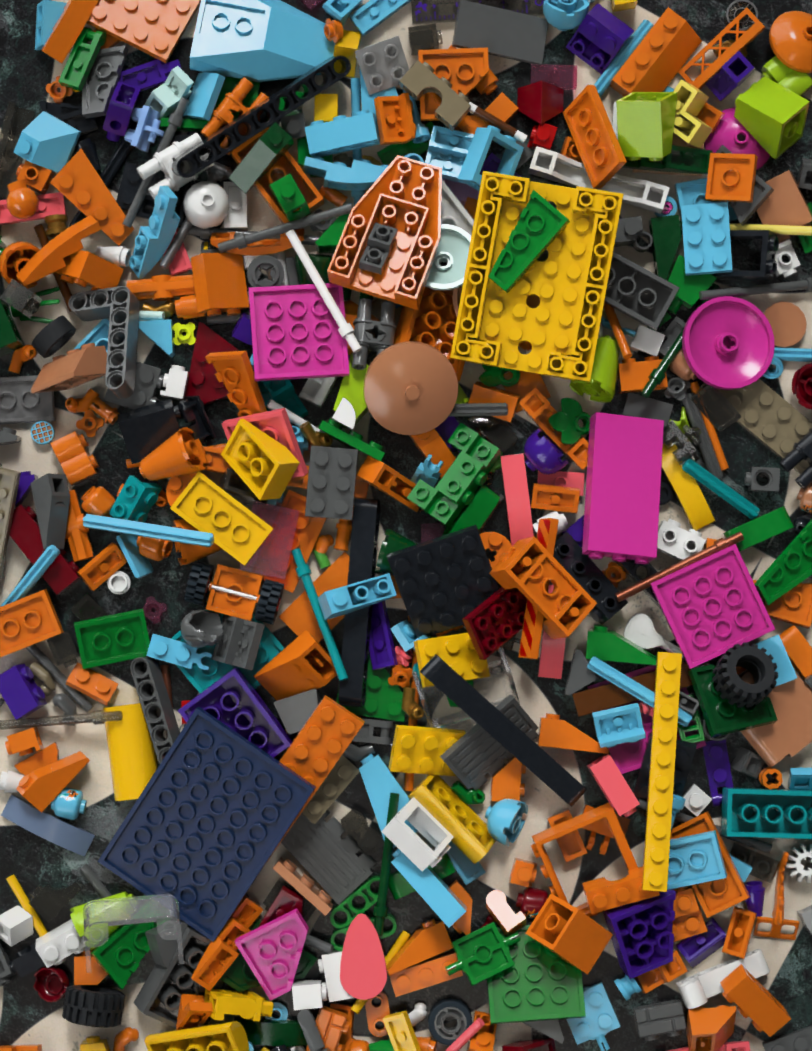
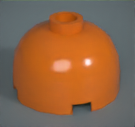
M22 241L12 243L6 247L0 255V273L5 281L16 289L26 290L35 287L39 280L24 287L16 275L40 249L29 242Z

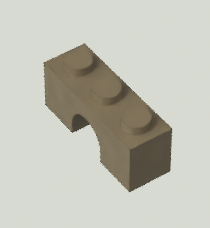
M417 60L400 79L399 87L406 93H409L416 101L428 92L439 95L442 102L435 110V117L453 131L471 111L470 100L463 93L459 92L457 94L452 90V84L444 77L438 78L434 74L435 70L428 63L424 62L422 64Z

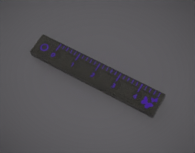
M411 0L412 24L456 22L460 0ZM466 0L532 16L544 15V0Z

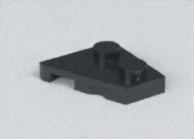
M47 101L39 102L42 111L81 131L80 136L98 130L94 117L85 119L82 115V105L49 103Z

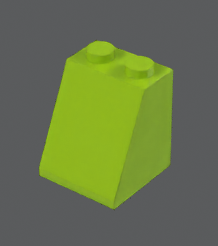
M764 76L757 83L754 82L746 92L738 95L735 100L734 117L772 158L777 159L803 136L810 101Z
M632 92L616 101L618 142L627 160L636 161L640 160L641 157H648L649 161H661L663 157L671 153L677 92Z
M352 353L349 358V376L343 377L333 411L334 413L336 412L341 400L345 398L354 408L356 425L369 411L363 393L364 378L369 365L366 364V369L364 370L352 368Z

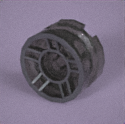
M735 0L732 2L724 14L725 27L746 7L758 19L756 6L749 0ZM746 15L744 20L739 23V31H747L755 22ZM736 25L730 31H736Z

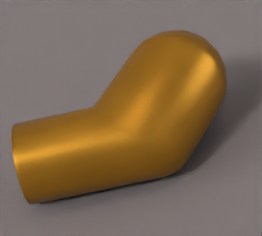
M167 300L164 304L155 307L145 302L141 311H164L166 319L175 313V303Z

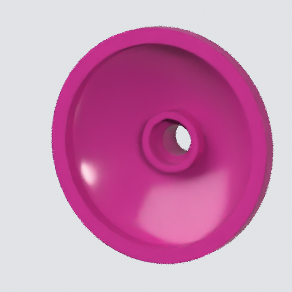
M736 107L723 110L722 112L725 113L714 133H710L704 142L705 150H711L712 153H716L724 145L733 154H755L758 156L756 171L759 170L769 159V153L734 117ZM742 134L745 140L739 141L737 135Z

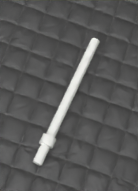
M294 229L289 230L286 236L336 321L341 337L346 339L353 353L359 352L362 348L353 334L355 331L352 325L345 320Z

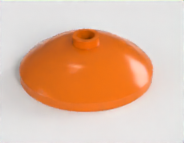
M802 11L785 12L776 18L770 28L769 42L776 57L790 69L801 73H812V15Z

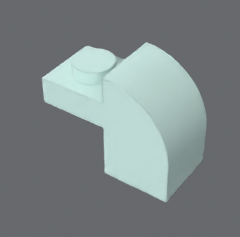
M177 66L171 70L165 83L151 92L145 105L160 112L159 120L161 121L162 117L166 118L176 110L181 97L187 99L192 93L190 88L194 82Z

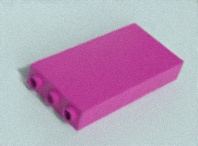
M596 412L590 417L582 554L589 555L591 559L612 557V561L625 562L626 559L635 560L636 564H649L650 561L657 558L664 420Z

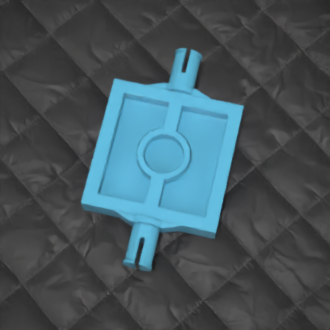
M600 982L593 986L583 987L586 1017L566 1020L577 1045L596 1039L600 1050L605 1051L606 1049L607 1051L610 1047L605 1035L621 1027L604 985Z

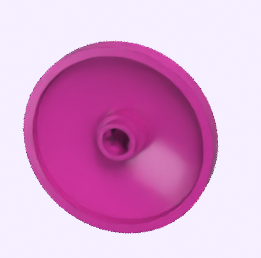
M723 296L705 302L690 315L683 330L682 349L689 368L701 381L714 388L735 390L752 384L766 372L774 355V334L768 319L755 305L738 297Z

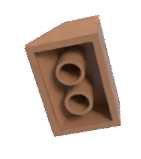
M88 343L82 345L81 350L74 349L67 351V355L53 357V361L45 364L31 388L32 394L69 390L105 376L107 363L105 346H95V343Z

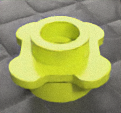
M192 322L188 324L175 323L173 325V330L175 331L174 344L177 346L181 344H195L194 330L196 326Z

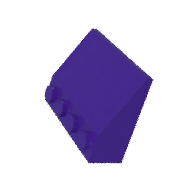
M237 666L178 710L187 723L197 707L202 708L273 758L293 742Z

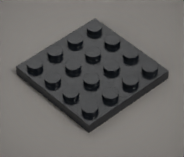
M477 525L387 554L388 562L417 638L424 634L431 636L464 625L462 619L499 590L497 581L489 574L492 567Z

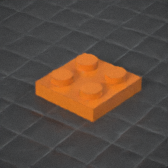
M710 153L705 199L707 201L753 203L758 156L755 154Z

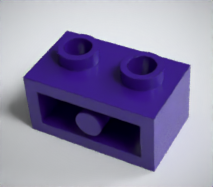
M25 664L15 665L0 675V693L16 720L26 718L47 704L43 690L37 686L33 679V672Z

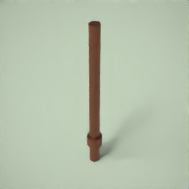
M738 532L726 539L720 538L714 541V545L616 593L615 596L618 602H621L651 587L650 583L733 544H737L743 541L744 537L741 532Z

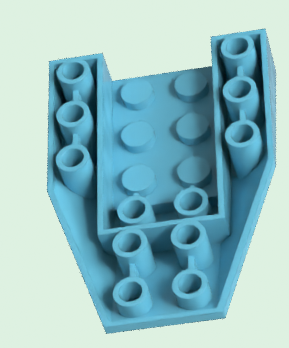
M201 0L190 53V70L217 73L222 76L238 79L245 77L249 81L254 82L299 78L328 58L333 57L335 43L333 40L328 41L324 34L325 23L281 0Z

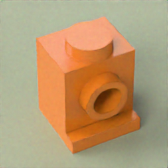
M37 727L7 736L8 741L5 742L8 754L12 755L19 752L20 757L33 753V747H35L36 751L44 749Z
M514 858L509 878L510 883L524 887L532 886L537 873V863Z

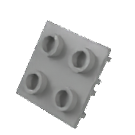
M399 36L355 51V57L369 95L399 85L400 79L409 70Z

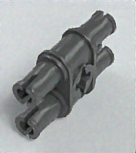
M366 298L359 299L357 318L353 321L354 335L362 349L357 353H353L352 368L358 370L366 369L368 350L376 351L378 355L386 348L394 345V336L397 330V326L394 323L395 303L383 302L380 321L371 320L373 301ZM371 333H375V337H377V339L373 338V335Z

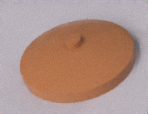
M408 341L394 344L374 358L365 374L363 393L369 412L381 426L397 434L418 435L438 427L450 415L458 396V381L452 364L441 351L426 343Z

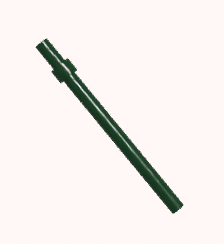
M713 283L709 290H716L721 288L719 285ZM702 300L698 307L709 300ZM683 330L657 369H653L649 375V381L641 391L644 397L649 398L655 387L660 385L665 378V372L682 348Z
M390 793L386 825L397 814L398 793ZM386 836L377 905H374L373 912L375 916L374 927L379 936L383 935L384 919L388 914L386 902L393 843Z

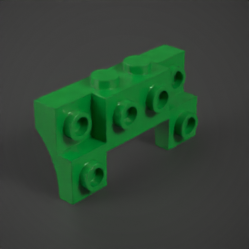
M462 423L459 424L447 441L461 452L437 486L433 488L420 479L407 496L410 502L447 528H450L465 505H468L473 500L475 491L486 482L488 473L503 454L498 447Z

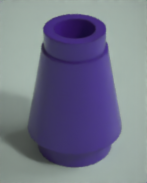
M761 881L745 882L744 885L750 895V898L745 900L747 910L757 913L756 917H760L763 915L765 887H763Z

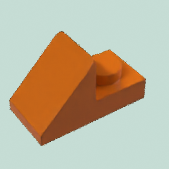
M182 994L176 1030L203 1026L213 1012L212 1003L204 1002L203 995Z

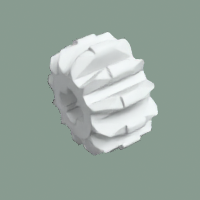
M800 843V851L794 846L791 848L795 855L789 854L788 859L792 860V862L787 863L785 867L793 868L789 875L791 877L797 875L798 882H802L805 877L806 882L811 883L812 844H809L806 849L805 844ZM806 857H808L807 860L810 862V866H805L806 869H803L804 866L801 864V860H806Z

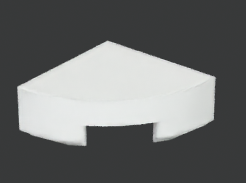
M343 398L332 419L353 430L356 423L355 411L351 403Z

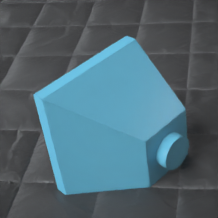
M43 111L21 132L13 153L33 164L59 172L70 161L81 131Z

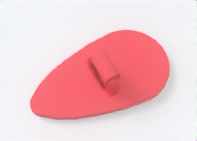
M363 913L358 914L349 926L340 963V981L344 990L352 997L361 1000L377 996L384 989L387 982L386 960L378 932L371 920Z

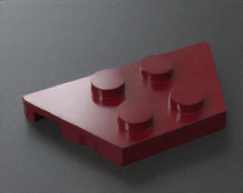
M201 322L198 325L185 396H199L206 406L214 403L216 400L227 399L229 392L223 381L219 383L215 376V373H217L212 363L209 364L205 356L209 353L240 350Z

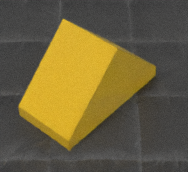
M343 30V37L339 39L338 43H335L334 56H344L351 64V70L345 77L355 78L357 66L355 51L359 50L360 32ZM337 60L334 63V70L339 73L342 69V64Z

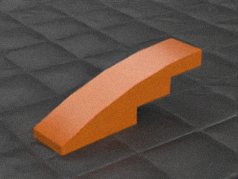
M69 0L64 7L65 10L53 27V32L43 46L42 51L58 62L63 63L99 0Z
M90 215L50 240L18 272L16 277L19 282L25 287L66 267L63 258L84 248L81 239L101 230L98 221Z
M246 895L243 897L215 941H211L191 977L193 981L211 991L239 956L235 940L251 931L249 927L263 911L259 904Z

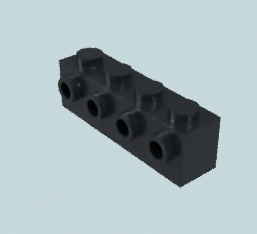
M568 532L556 541L553 557L597 602L589 613L595 621L600 622L601 625L621 610L628 601L625 599L618 602L615 594L619 591L589 556L582 554V548Z

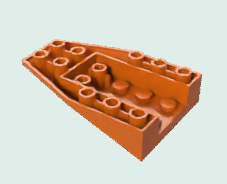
M400 155L396 156L351 209L327 270L329 283L418 310L441 239L442 168ZM375 223L398 229L391 253L381 275L359 268V261L367 247L368 237Z

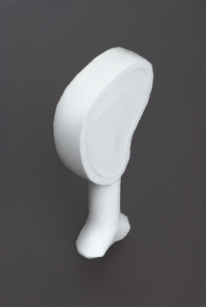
M638 613L628 621L623 635L631 642L643 649L660 647L669 653L682 654L678 646L665 640L662 635L655 631L653 621L648 615ZM682 655V661H681V663H684V660H685V659H684V657H683V655Z

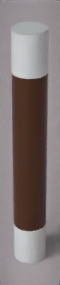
M469 102L471 105L470 113L499 128L502 132L515 138L522 144L528 137L526 134Z

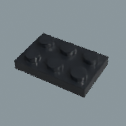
M652 733L649 735L633 789L635 797L648 800ZM676 740L673 794L682 796L696 751V744Z

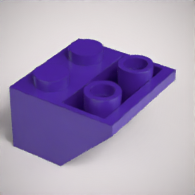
M597 3L587 13L566 48L602 75L627 43L634 30Z

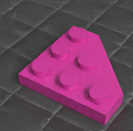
M297 908L235 940L236 946L270 1001L291 991L309 927Z

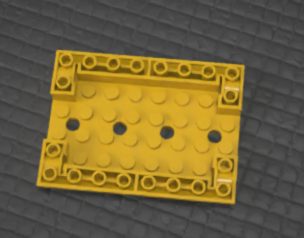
M483 171L450 358L505 369L590 382L623 194L579 186L570 188L530 181V178ZM534 190L547 202L554 203L557 206V210L568 218L570 222L545 249L548 251V258L543 262L536 260L512 289L506 293L488 276L502 249L505 248L512 230L515 229L523 209L526 208ZM531 295H537L540 298V304L536 308H530L527 305V299ZM528 341L531 343L532 350L529 354L524 355L519 352L518 348L521 342Z

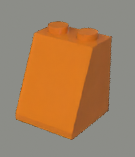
M553 894L549 895L525 933L587 975L613 936L611 932L585 913Z

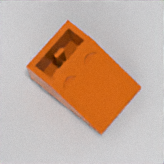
M306 629L258 671L254 678L278 701L315 688L317 690L324 687L337 676L330 654Z

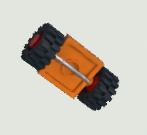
M200 561L194 562L187 582L184 601L204 606L210 591L206 610L252 621L257 603L255 620L274 624L280 607L284 584L265 579L262 591L259 594L264 577L262 575L218 564L212 582L214 565Z

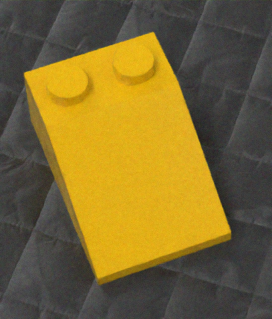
M239 419L221 453V456L259 500L280 499L300 463L287 447L245 419Z

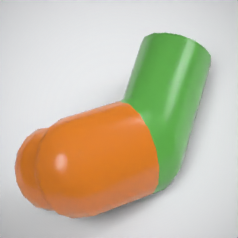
M330 534L321 535L313 549L320 570L331 565L326 554L328 548L334 544V539Z

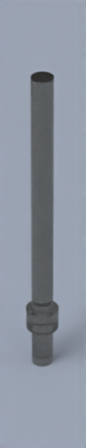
M96 710L87 714L0 720V730L80 723L98 725L104 724L106 721L122 720L123 714L122 711L104 712V710Z

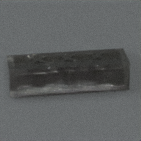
M8 102L0 132V199L4 200L9 195L7 185L17 181L18 176H16L19 165L23 162V158L13 152L21 132L35 117L34 111L19 108L13 102Z

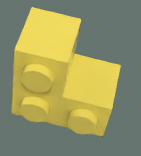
M681 79L673 91L677 92L673 133L688 144L701 148L713 129L696 116L709 99V96L694 85Z

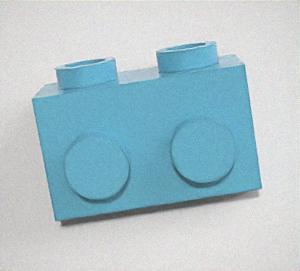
M638 703L592 713L596 737L601 748H611L625 742L634 743L646 738Z

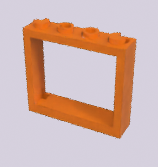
M609 802L532 836L535 844H532L531 848L535 857H541L543 865L540 866L544 878H550L552 885L549 886L551 894L567 903L568 901L543 846L547 842L605 817L627 870L638 868L614 809ZM587 902L576 907L589 917L601 913L591 914Z

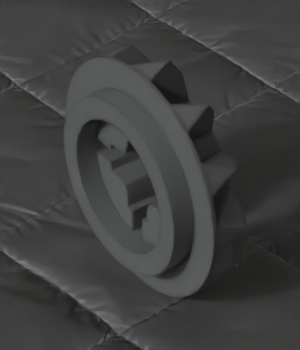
M262 255L250 263L247 270V278L252 287L280 286L284 280V268L275 257ZM259 267L266 271L273 267L272 271L270 272V276L273 281H271L270 279L268 280L267 278L260 280L262 273L260 272Z

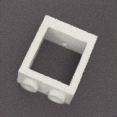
M414 797L381 831L422 872L428 866L433 868L442 859V856L451 848L449 842L454 837ZM405 820H407L415 829H417L435 847V849L432 850L405 823Z

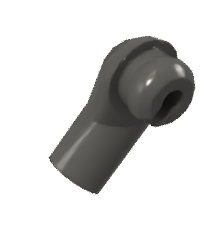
M350 743L342 755L356 762L366 758L371 753L374 754L375 751L371 743L360 748Z

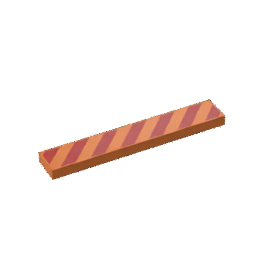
M554 518L539 519L536 539L554 556L559 521ZM547 581V582L545 583V590H546L547 592H548V589H549V582H550V581ZM528 599L518 657L537 659L544 616Z

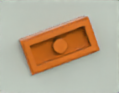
M734 906L722 949L723 953L745 959L757 913Z

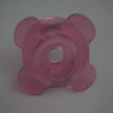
M150 596L146 599V604L142 609L144 610L145 617L151 619L152 623L158 624L161 621L162 613L167 610V605L157 602L154 597Z

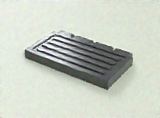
M511 694L496 706L502 714L530 739L534 740L539 736L536 732L538 726ZM477 723L440 757L468 790L473 787L476 791L488 781L485 777L487 773L492 777L505 766V763L502 761L504 758L510 761L514 756Z
M328 810L316 824H312L306 817L300 814L281 843L339 905L373 873L371 868L377 862L366 850L360 856L356 854L362 846L350 833L344 839L340 837L346 829L334 816L328 822L324 820L330 814Z

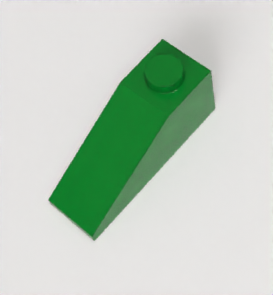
M594 625V629L590 628L588 630L586 659H591L594 656L604 661L656 665L657 663L656 656L617 632L608 630V626Z

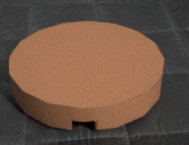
M778 302L768 307L763 313L772 327L775 347H792L804 336L807 326L806 318L801 309L789 302Z

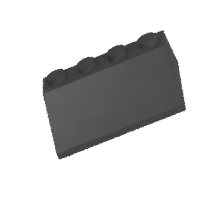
M187 925L169 967L166 968L155 964L133 1002L143 1014L176 1028L181 995H205V988L193 981L191 977L211 940ZM219 979L213 989L228 990L230 986ZM209 1017L206 1020L203 1026L208 1025V1023L211 1020V1017Z

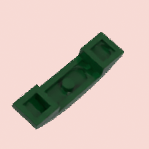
M240 1016L234 1017V1021L242 1024L248 1041L252 1044L266 1046L308 1045L303 1034L304 1031H302L298 1021L260 1020L258 1022L244 1019Z

